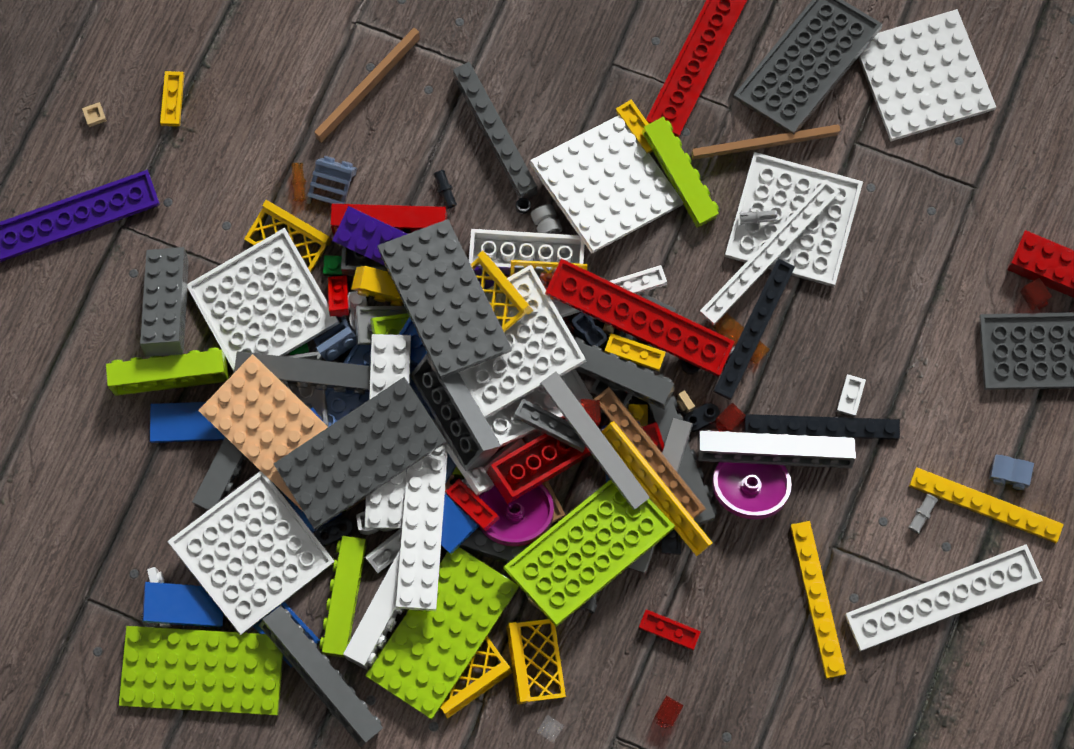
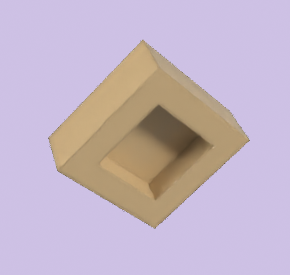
M100 102L82 108L89 127L107 121Z
M685 390L678 394L677 405L681 411L685 410L686 413H689L695 409V405Z

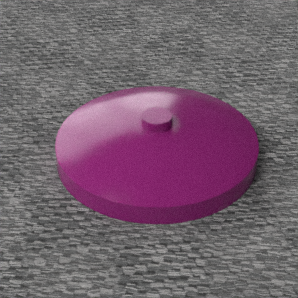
M719 462L713 476V490L720 504L732 514L746 519H763L776 514L785 506L791 491V478L784 465Z
M542 484L509 504L506 503L495 485L492 489L478 496L500 518L486 532L479 526L481 531L496 543L506 546L530 544L547 532L552 524L554 516L553 500L549 491Z

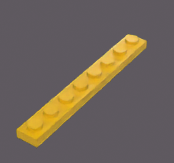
M614 421L601 431L643 487L651 501L675 525L674 529L696 556L700 555L712 544L711 540Z
M917 467L909 484L911 488L1054 543L1058 542L1064 525Z
M806 521L791 524L790 528L825 677L828 679L846 675L811 523Z

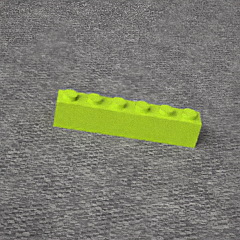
M662 117L644 126L642 133L675 191L683 201V205L695 226L698 228L717 218L719 207L709 197L710 192L707 186L701 183L698 170L693 169L690 164L691 158L688 153H684L682 150V143L678 137L674 136L671 123Z
M342 536V540L337 543L336 552L339 553L338 560L334 561L333 571L336 574L335 579H331L330 583L332 597L331 599L328 598L326 606L329 614L328 618H324L323 629L326 630L325 637H321L319 646L324 655L345 658L343 654L351 638L367 546L366 539Z

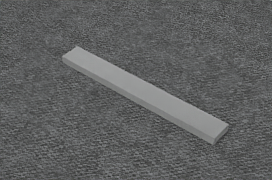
M555 371L543 380L540 385L631 508L634 510L650 498L559 374Z
M673 418L662 454L678 472L693 424ZM655 545L628 568L646 573Z

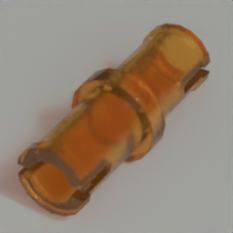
M299 162L291 164L293 175L291 185L294 187V201L297 202L299 199V202L306 201V179H304L303 163L299 165Z

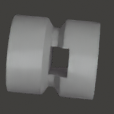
M544 205L531 212L534 224L538 225L536 227L538 233L559 234L562 231L559 219H555L557 214L553 205Z

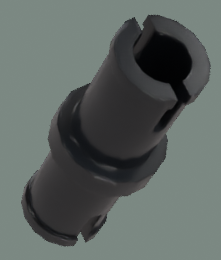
M445 170L435 172L433 175L439 187L438 193L441 194L446 209L457 206L452 193L453 188L452 185H449Z

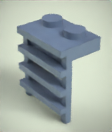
M328 156L316 160L306 203L311 204L312 198L332 204H345L351 178L356 175L357 168L352 167L353 164L350 162L342 161V163L335 162V158ZM317 176L345 184L344 190L317 183ZM317 187L341 194L342 199L339 201L313 193L314 188Z
M344 315L336 316L338 321L342 320L340 324L320 337L313 339L318 346L316 347L318 352L326 361H333L357 345L356 335Z

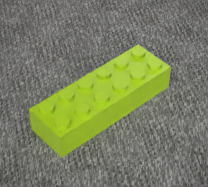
M209 348L204 352L192 350L188 354L164 357L152 356L148 359L135 357L131 358V361L124 362L123 360H113L111 363L106 364L107 384L115 396L221 383L229 379L227 358L222 349L219 350V348Z

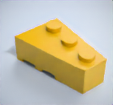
M368 266L356 267L351 289L358 291V295L365 297L370 295L376 301L391 302V306L404 305L387 271Z

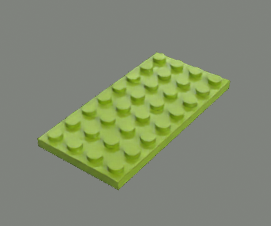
M609 480L504 566V570L557 627L669 534L675 525L650 499L633 510L614 483Z
M460 547L452 554L448 552L439 565L436 611L409 609L365 676L432 720L519 589V585Z
M126 626L119 706L278 715L283 654L266 634L243 633L240 635L238 632Z

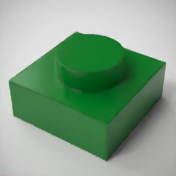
M325 255L324 276H343L341 271L342 256Z

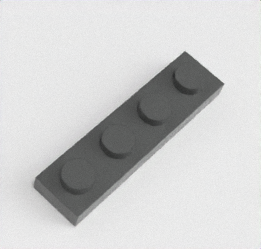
M522 398L513 415L514 418L581 452L584 451L586 445L568 421Z

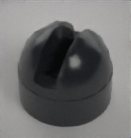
M519 198L515 205V209L519 214H526L531 207L530 201L526 198Z

